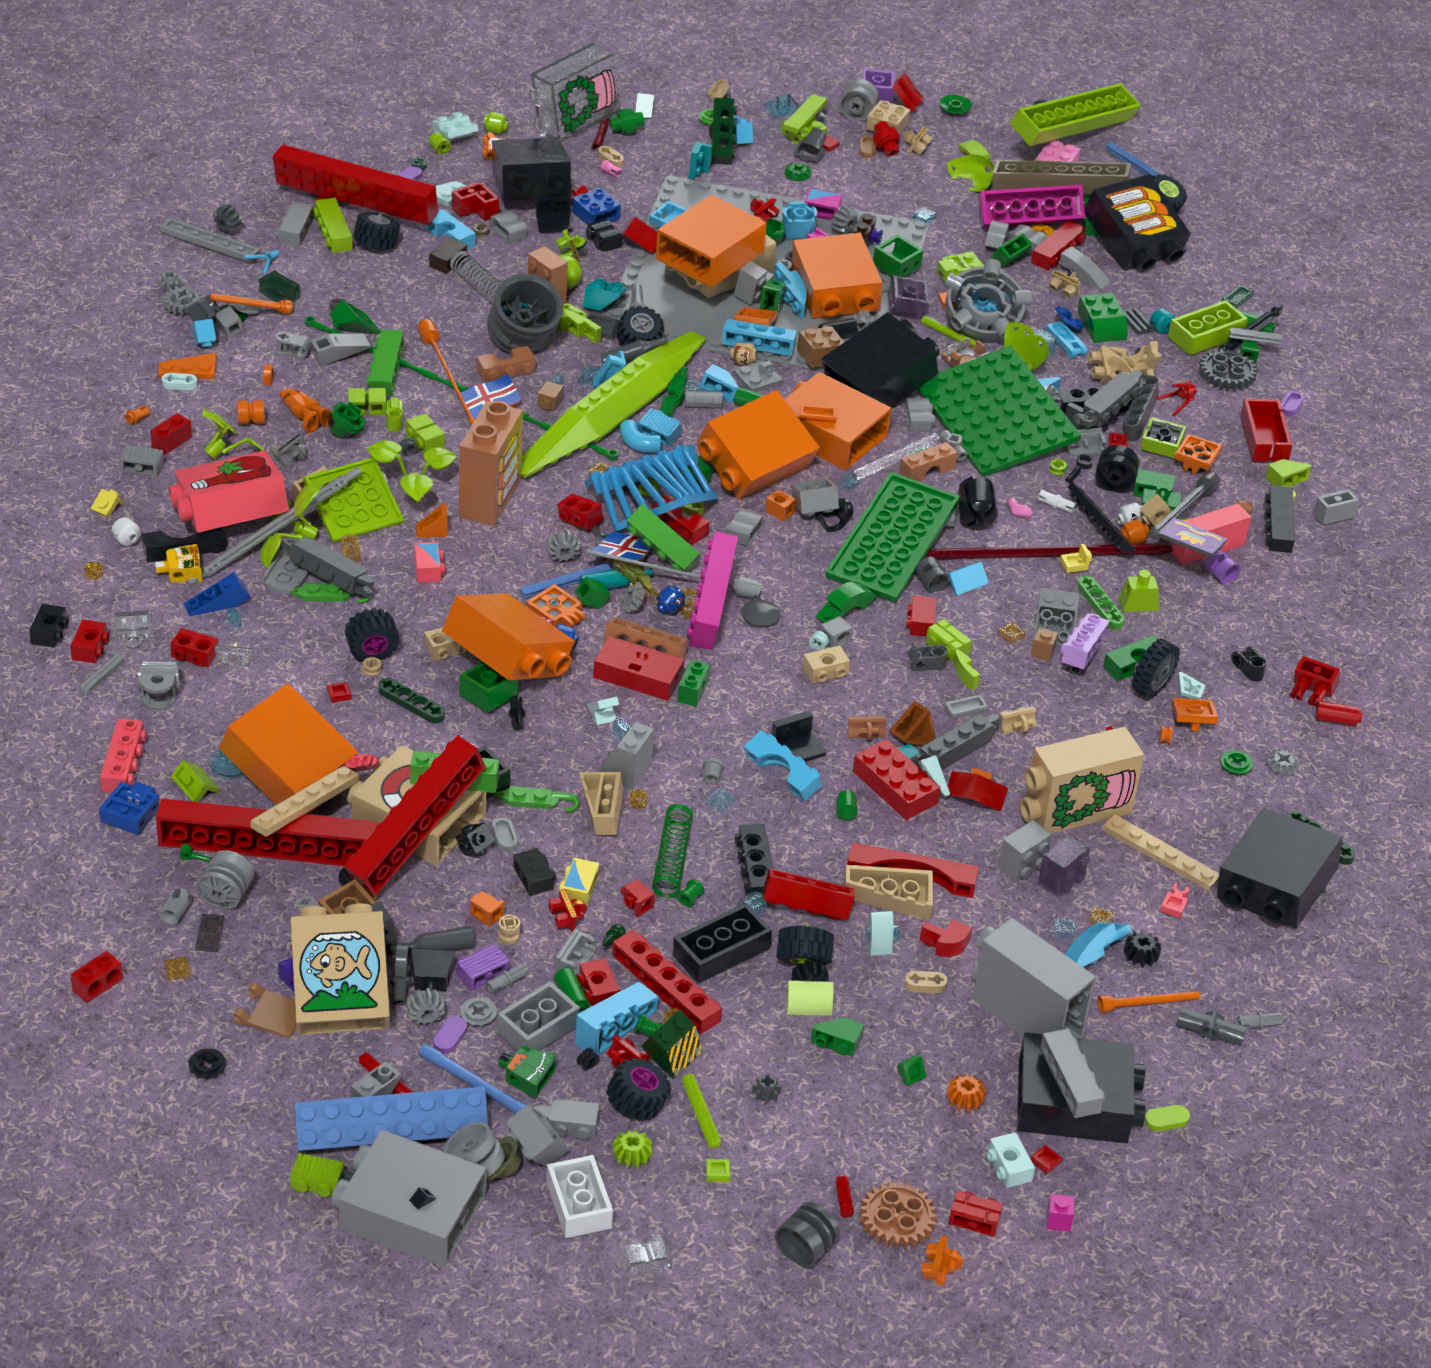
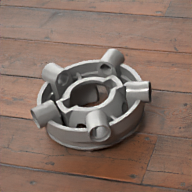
M995 259L986 260L985 267H973L958 275L950 273L944 284V287L948 288L946 314L951 325L959 333L975 341L978 340L985 343L1004 340L1007 323L1021 322L1025 306H1030L1032 302L1031 291L1022 290L1014 278L1000 270L1001 263ZM979 290L980 297L991 299L999 307L1003 306L1004 311L996 310L987 313L978 310L972 303L973 292ZM1002 291H1004L1011 298L1010 304L1008 303V299ZM957 298H960L958 312L956 313L951 300L955 302ZM1010 308L1012 311V315H1016V318L1009 315ZM993 324L991 330L989 331L988 326Z

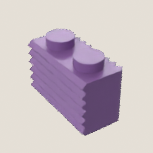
M496 944L482 947L478 952L470 956H463L456 962V974L470 991L485 985L486 981L501 974V971H509V960Z

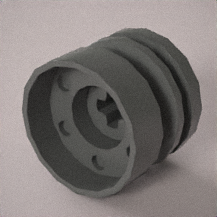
M804 1202L775 1231V1240L781 1252L803 1268L811 1267L840 1236L838 1224L826 1209L813 1202Z

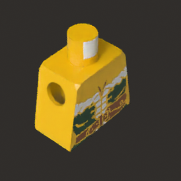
M197 544L169 549L166 551L167 561L155 562L156 574L168 573L170 582H186L190 578H197L199 582H202V569Z

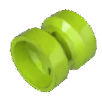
M436 132L430 136L429 145L438 154L442 155L450 151L451 143L442 133Z

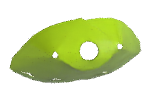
M979 154L962 156L947 163L949 174L953 179L961 177L972 180V186H975V188L970 187L968 189L970 191H984L993 181V163L990 159ZM986 166L990 167L989 173H987L985 170Z
M1020 322L1007 323L1004 335V348L1011 345L1020 358L1027 363V367L1031 372H1034L1049 356V347L1046 340L1042 336L1035 335L1034 331L1026 324Z

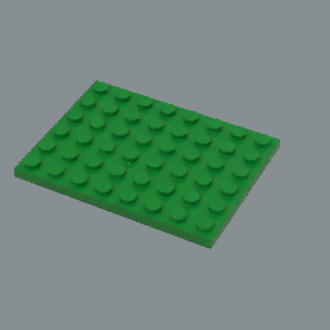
M1011 345L941 371L916 389L922 398H928L929 403L933 404V413L945 429L949 430L951 434L961 435L963 438L962 447L968 453L967 458L982 477L989 476L1081 440V434Z

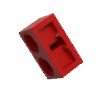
M572 493L557 504L559 519L589 531L603 521L601 503Z
M181 628L170 642L171 657L194 663L197 666L209 668L219 653L218 638Z
M107 950L71 973L72 991L86 1003H89L123 980L121 962Z

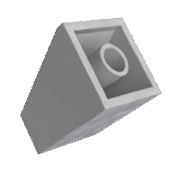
M635 722L597 772H621L623 786L634 789L652 764L654 728Z

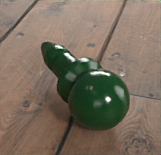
M621 924L612 925L603 939L602 946H610L613 941L625 935V927Z

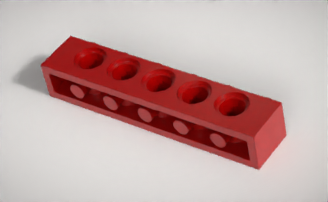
M631 930L613 941L612 956L653 993L658 995L673 1011L677 1012L680 1009L696 1026V1030L700 1035L721 1022L722 1007L720 1004L711 999L701 987L693 983L688 975L683 974L676 968L673 962L667 960L642 935H639L635 930Z

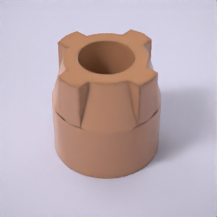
M1238 500L1237 504L1251 515L1253 503Z

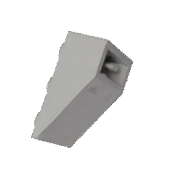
M1041 587L1033 641L1040 627L1058 633L1056 646L1062 647L1063 643H1066L1068 636L1072 635L1076 624L1080 593Z

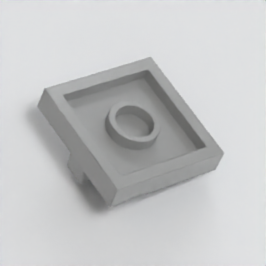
M761 360L733 369V375L748 390L754 392L783 384V379L773 370V364L770 361Z

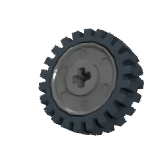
M1162 638L1157 639L1156 642L1154 641L1147 648V652H1144L1143 658L1139 660V665L1135 668L1136 672L1133 673L1131 682L1133 690L1149 699L1157 696L1158 692L1160 693L1162 688L1166 687L1167 681H1170V676L1175 672L1174 668L1177 667V662L1180 658V649Z

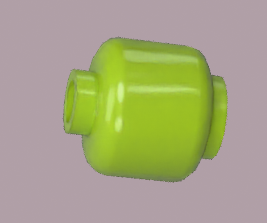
M495 111L486 114L483 122L485 130L496 135L502 134L503 131L506 132L509 124L504 114Z

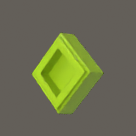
M706 1159V1182H730V1159Z

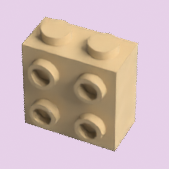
M880 100L867 115L866 130L875 132L874 126L877 123L887 121L888 125L896 128L900 134L909 123L910 109Z

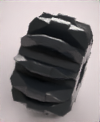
M1143 931L1140 934L1133 932L1131 936L1127 937L1123 951L1127 961L1133 960V966L1140 963L1143 968L1146 963L1151 967L1154 962L1157 963L1160 957L1161 944L1158 942L1157 937H1152L1151 933L1147 935Z
M805 960L803 964L797 963V966L792 968L791 981L829 982L827 966H824L822 962L816 963L815 960L807 962Z

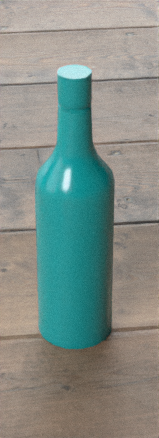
M621 567L579 576V585L585 577L604 582L608 590L626 587L635 579L652 576L653 570L652 568L633 571Z

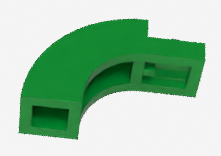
M859 582L845 583L826 597L828 602L817 613L816 618L822 623H826L839 616L842 618L852 608L860 607L863 610L866 609L877 596Z

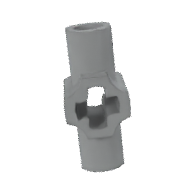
M949 430L942 431L939 436L940 440L943 443L947 442L957 451L958 461L965 460L968 453L962 447L963 438L961 435L951 434Z

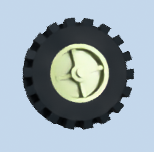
M1165 174L1154 175L1152 177L1178 214L1187 199L1186 190L1183 189V185L1171 176L1169 177Z

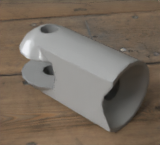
M177 888L172 892L159 912V916L164 922L173 925L179 922L191 903L192 896L190 891L186 888L182 891Z

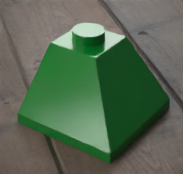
M344 299L329 314L333 320L332 324L339 330L343 328L346 331L380 334L381 332L364 311Z

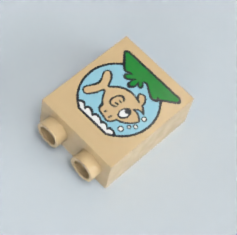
M352 904L345 908V914L327 915L326 908L311 906L301 909L299 916L291 917L296 1034L308 1035L389 1029L390 1014L383 911L373 912L372 906L369 904Z

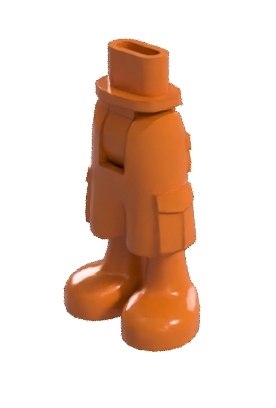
M291 388L282 390L279 393L283 403L286 404L298 419L303 420L302 426L307 433L315 432L319 423L323 427L329 426L328 420L331 410L321 407L319 402L313 398H309L305 393Z

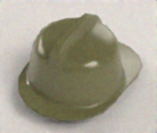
M505 1136L499 1140L505 1151V1160L499 1169L486 1178V1181L495 1177L505 1179L515 1173L520 1167L522 1157L518 1150V1141L516 1142L511 1136Z

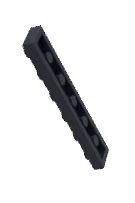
M1071 482L1068 486V489L1072 492L1070 496L1078 503L1081 502L1079 506L1084 511H1089L1087 515L1093 521H1098L1096 525L1102 531H1107L1105 535L1111 541H1116L1114 545L1120 551L1126 550L1132 554L1136 548L1084 490L1074 482Z

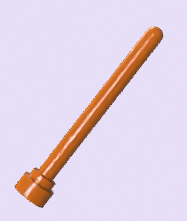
M221 294L210 295L212 301L277 309L281 314L288 315L292 311L291 300L283 299L279 302Z
M1199 991L1115 999L1109 995H1099L1097 1005L1100 1013H1110L1115 1007L1198 1000L1201 994Z

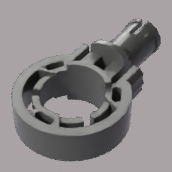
M397 942L396 964L393 965L395 977H391L389 980L390 984L394 986L392 999L394 1005H405L407 1003V987L412 984V979L407 977L410 975L408 965L409 943Z

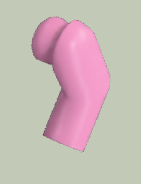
M1015 498L1008 500L1007 504L1014 516L1029 518L1032 515V509L1027 505L1018 504Z

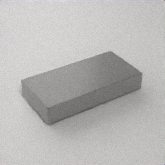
M981 694L945 702L943 706L951 720L989 712V706Z

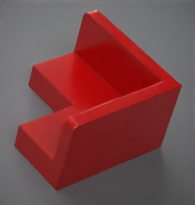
M633 217L622 232V237L627 236L650 253H653L657 247V231L637 217Z
M956 771L951 772L947 785L950 792L948 796L972 799L997 811L1002 810L1008 787L979 774Z

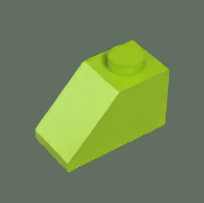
M1282 459L1268 465L1265 478L1275 486L1290 487L1308 480L1311 465Z

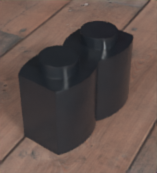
M608 219L587 224V238L592 239L595 246L600 248L601 251L604 252L622 247V235L617 228L613 227Z

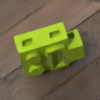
M965 252L941 258V261H938L937 274L945 282L950 273L958 275L967 269L985 266L973 252Z

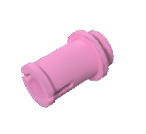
M604 160L600 165L603 173L607 172L615 178L621 176L617 172L622 173V169L611 164V161Z

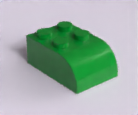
M1113 293L1088 294L1079 297L1077 313L1093 343L1127 340V320Z

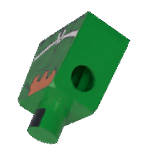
M768 280L762 288L760 309L778 311V317L784 302L786 283Z
M523 1046L520 1047L514 1057L502 1053L498 1065L506 1068L507 1083L536 1099L556 1071L557 1055Z

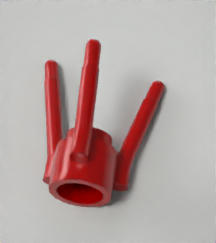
M1191 381L1173 384V388L1179 387V389L1158 396L1157 400L1176 394L1180 398L1186 399L1172 413L1173 416L1195 399L1194 395L1197 389Z

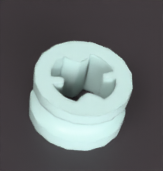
M817 631L809 639V644L816 650H823L829 644V638L824 632Z

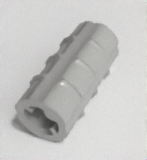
M685 391V407L722 408V392Z

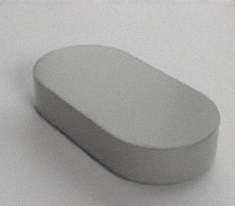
M507 818L495 819L492 822V833L497 847L504 852L516 850L518 847V837L512 821Z

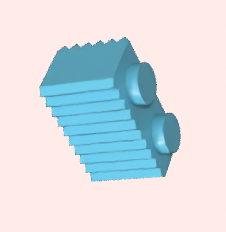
M650 408L638 422V430L641 433L660 435L661 444L668 447L682 434L681 423L678 419L668 417L662 411H656L653 408Z

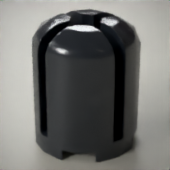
M973 476L964 479L959 484L958 495L960 496V518L971 529H986L988 524L992 525L998 516L994 485L986 477L984 479H973Z

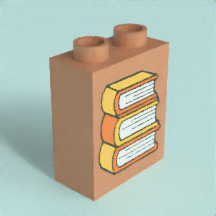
M486 401L459 446L460 518L495 526L521 481L522 409L510 407L503 401Z

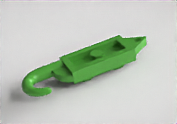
M304 583L303 586L290 591L292 596L303 601L343 602L351 597L349 592L334 584ZM369 596L364 597L363 599L357 600V603H365L369 601L371 597Z
M510 786L509 789L495 793V798L507 803V806L552 809L558 805L559 800L574 803L572 807L566 808L565 812H574L580 806V800L576 795L567 792H555L552 789Z

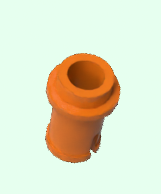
M142 405L135 410L127 411L125 419L129 424H136L138 420L148 417L150 411L146 405Z

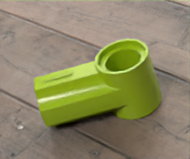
M391 397L389 401H386V428L391 432H398L403 428V403L398 397Z

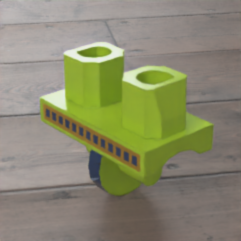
M567 229L563 230L564 236L557 239L556 243L560 251L567 247L568 249L560 252V254L572 256L578 262H581L577 250L582 251L586 246L585 238L575 235L573 239L570 237Z

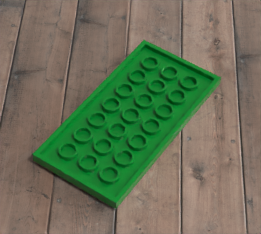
M890 472L825 571V577L843 584L852 581L859 582L876 594V596L896 603L916 572L917 564L924 559L960 502V496Z

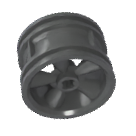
M517 274L505 279L496 291L487 319V329L491 339L499 348L511 354V349L528 346L533 355L543 352L550 346L563 313L562 297L553 284L537 275ZM520 303H526L532 306L530 307V309H521ZM506 305L512 312L510 317L505 315L502 309L503 306ZM544 315L548 324L536 323L535 318Z

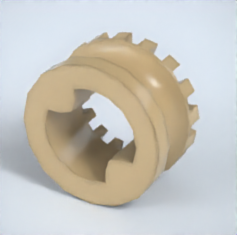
M375 657L365 659L363 661V672L370 676L378 675L381 672V661Z

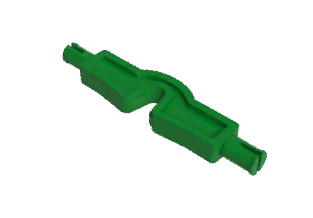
M686 366L681 367L679 374H674L672 381L667 387V392L671 396L663 397L659 409L671 418L676 407L682 403L685 397L684 388L688 381L686 375L688 368Z

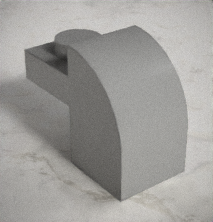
M992 220L985 246L998 249L1003 245L1009 236V224Z

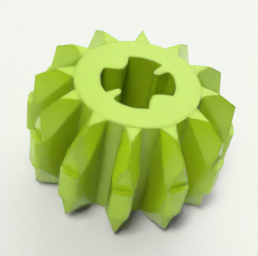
M627 1129L625 1134L619 1132L617 1139L613 1141L614 1159H618L619 1165L626 1163L627 1169L631 1164H634L637 1169L640 1164L646 1165L648 1159L652 1156L651 1139L647 1138L646 1132L639 1134L638 1129L635 1132H630Z

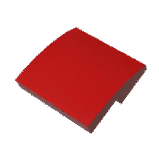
M904 72L894 82L892 87L905 106L910 109L911 113L916 110L917 105L923 102V96L906 72Z

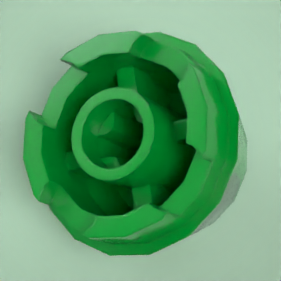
M340 401L332 407L328 420L330 430L338 437L344 439L360 433L366 422V419H363L360 414L362 410L351 402L345 404Z

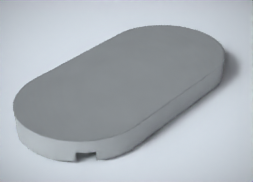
M281 548L264 573V584L272 592L280 594L291 593V590L303 585L311 572L290 561L291 554Z

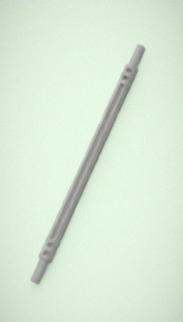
M359 467L354 468L344 476L340 475L321 488L301 515L348 484L347 482L361 474ZM295 507L202 567V579L205 577L209 578L297 519L298 517L294 516ZM197 578L186 580V583L190 586L199 582Z

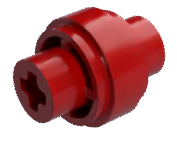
M887 121L877 123L874 126L876 133L873 135L876 149L881 152L884 151L887 157L898 154L900 151L898 147L900 135L897 129L889 126Z

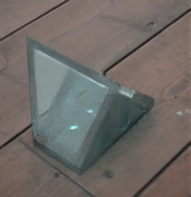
M791 93L775 97L763 105L775 119L793 115L800 108L792 98Z

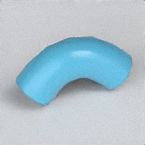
M625 420L620 424L621 437L624 443L631 449L649 454L660 452V435L641 433L638 430V424L634 420Z

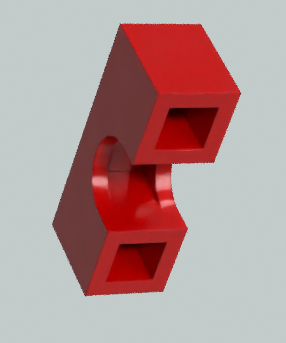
M669 494L663 497L666 503L676 500ZM656 502L652 503V509L659 507ZM682 506L657 516L691 545L708 536L709 521L697 513L690 516H681Z

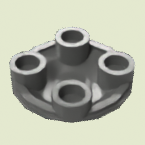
M757 599L744 604L742 616L750 627L774 626L778 624L780 609L770 601Z

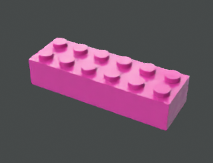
M1082 185L981 191L978 195L981 229L989 228L992 220L1008 223L1009 227H1018L1019 225L1064 224L1068 220L1074 223H1081L1085 219Z
M715 531L714 537L709 538L708 550H706L703 560L705 565L702 566L700 579L702 580H699L697 594L699 595L695 597L693 605L695 610L692 611L687 637H690V646L709 650L713 649L738 536Z

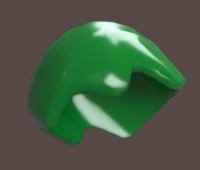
M770 218L766 223V235L778 243L784 237L785 226L781 221Z

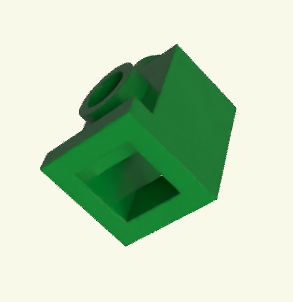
M1243 340L1240 353H1243V357L1249 356V360H1254L1253 364H1256L1260 346H1257L1256 341Z

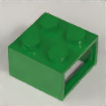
M897 234L875 247L873 262L880 270L900 280L921 267L924 250ZM895 242L893 251L888 253L883 250V248Z

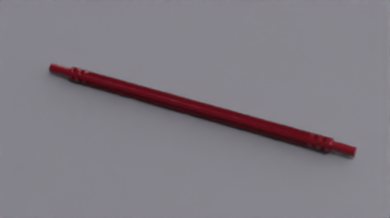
M1160 543L1132 544L1136 548L1132 554L1160 555L1161 553L1173 552L1171 545H1161ZM1114 544L1085 545L1091 552V555H1132L1126 550L1120 551ZM1080 545L937 548L934 551H928L924 558L934 557L937 560L1051 557L1078 553Z

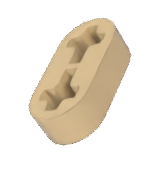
M721 79L710 88L708 96L712 102H714V97H724L729 89L727 80Z
M609 146L598 148V158L602 161L609 160L611 164L618 168L624 165V156Z
M911 971L906 975L905 987L912 992L941 993L945 991L948 979L941 972Z

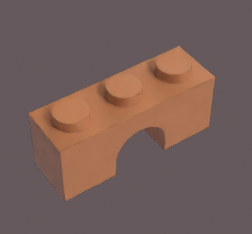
M528 346L511 349V358L507 360L497 358L494 353L476 356V370L483 382L496 380L506 374L511 378L535 372L536 358Z
M945 442L902 457L899 475L916 481L925 480V474L931 467L939 474L953 470L956 466L957 451Z

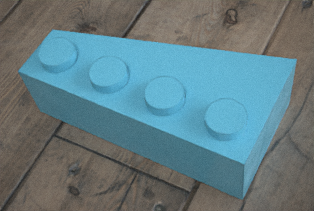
M637 982L577 1014L575 1044L584 1051L586 1048H592L594 1053L602 1054L611 1047L613 1036L618 1035L622 1038L634 1029L642 1013L646 1014L648 1018L657 1011L659 996L640 982Z

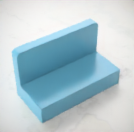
M619 350L616 356L608 355L593 380V386L599 387L625 367L626 361L623 351Z
M982 562L973 563L947 573L956 595L989 583Z

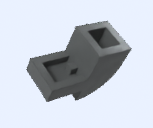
M211 294L185 308L193 322L205 320L208 317L212 318L216 315V312L221 310L216 301L210 299Z

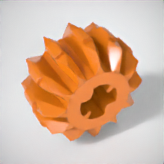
M966 1073L962 1077L956 1075L954 1080H950L948 1084L947 1099L950 1100L951 1106L957 1105L958 1111L962 1107L965 1108L967 1113L970 1108L977 1111L979 1106H982L985 1101L986 1087L983 1086L982 1079L976 1080L975 1074L971 1077H968Z

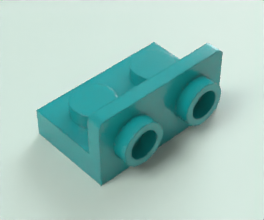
M700 142L695 143L691 152L688 179L695 180L696 176H700V173H709L712 145Z

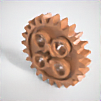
M890 1181L888 1187L880 1183L879 1189L873 1186L872 1192H866L865 1199H862L859 1212L861 1216L860 1223L864 1224V1231H869V1238L877 1236L876 1243L878 1244L883 1240L885 1241L886 1248L890 1243L894 1244L896 1250L899 1245H903L905 1250H907L908 1244L917 1247L918 1241L924 1244L925 1238H930L932 1231H935L938 1215L936 1214L937 1207L933 1206V1199H927V1192L920 1194V1187L914 1190L911 1189V1183L906 1187L903 1186L902 1181H899L898 1186H894V1183Z

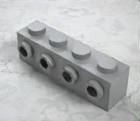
M1069 1028L1043 1033L1040 1050L1074 1118L1101 1113L1102 1104L1105 1102V1095L1096 1083L1094 1072L1090 1071L1087 1065L1086 1056L1081 1054L1076 1037L1072 1036Z

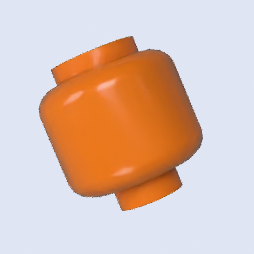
M1135 519L1124 523L1120 532L1131 544H1142L1147 540L1149 527L1147 523L1143 524L1140 519Z

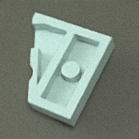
M457 181L437 185V202L450 206L452 204V191L466 185Z

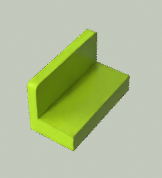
M182 760L171 775V778L193 802H199L207 790L215 793L220 792V788L199 765Z

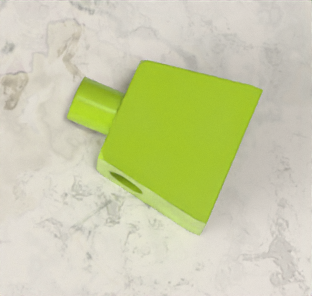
M1141 570L1138 576H1130L1126 579L1118 598L1122 612L1159 611V589L1155 577L1150 576L1151 573L1149 571Z

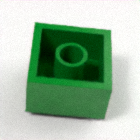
M484 662L460 674L459 695L486 712L508 702L512 696L518 693V680L506 679Z

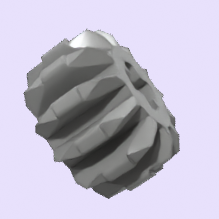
M842 206L840 209H837L836 214H833L834 217L831 219L833 222L831 227L839 235L853 233V228L858 223L857 219L859 217L857 211L853 208Z
M560 530L559 534L553 533L552 538H548V553L553 560L557 559L559 563L562 560L568 563L570 558L575 560V555H578L580 552V541L575 533L570 534L569 530L565 533Z
M428 987L425 991L418 989L417 994L412 993L410 999L406 1000L407 1015L410 1020L414 1021L415 1025L419 1023L423 1026L427 1023L433 1025L434 1020H441V1015L445 1014L444 998L436 989L432 991Z

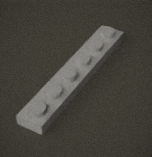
M169 218L160 226L161 233L252 263L255 259H244V255H260V248Z

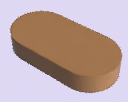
M863 136L860 139L859 154L864 158H872L876 155V146L872 136Z

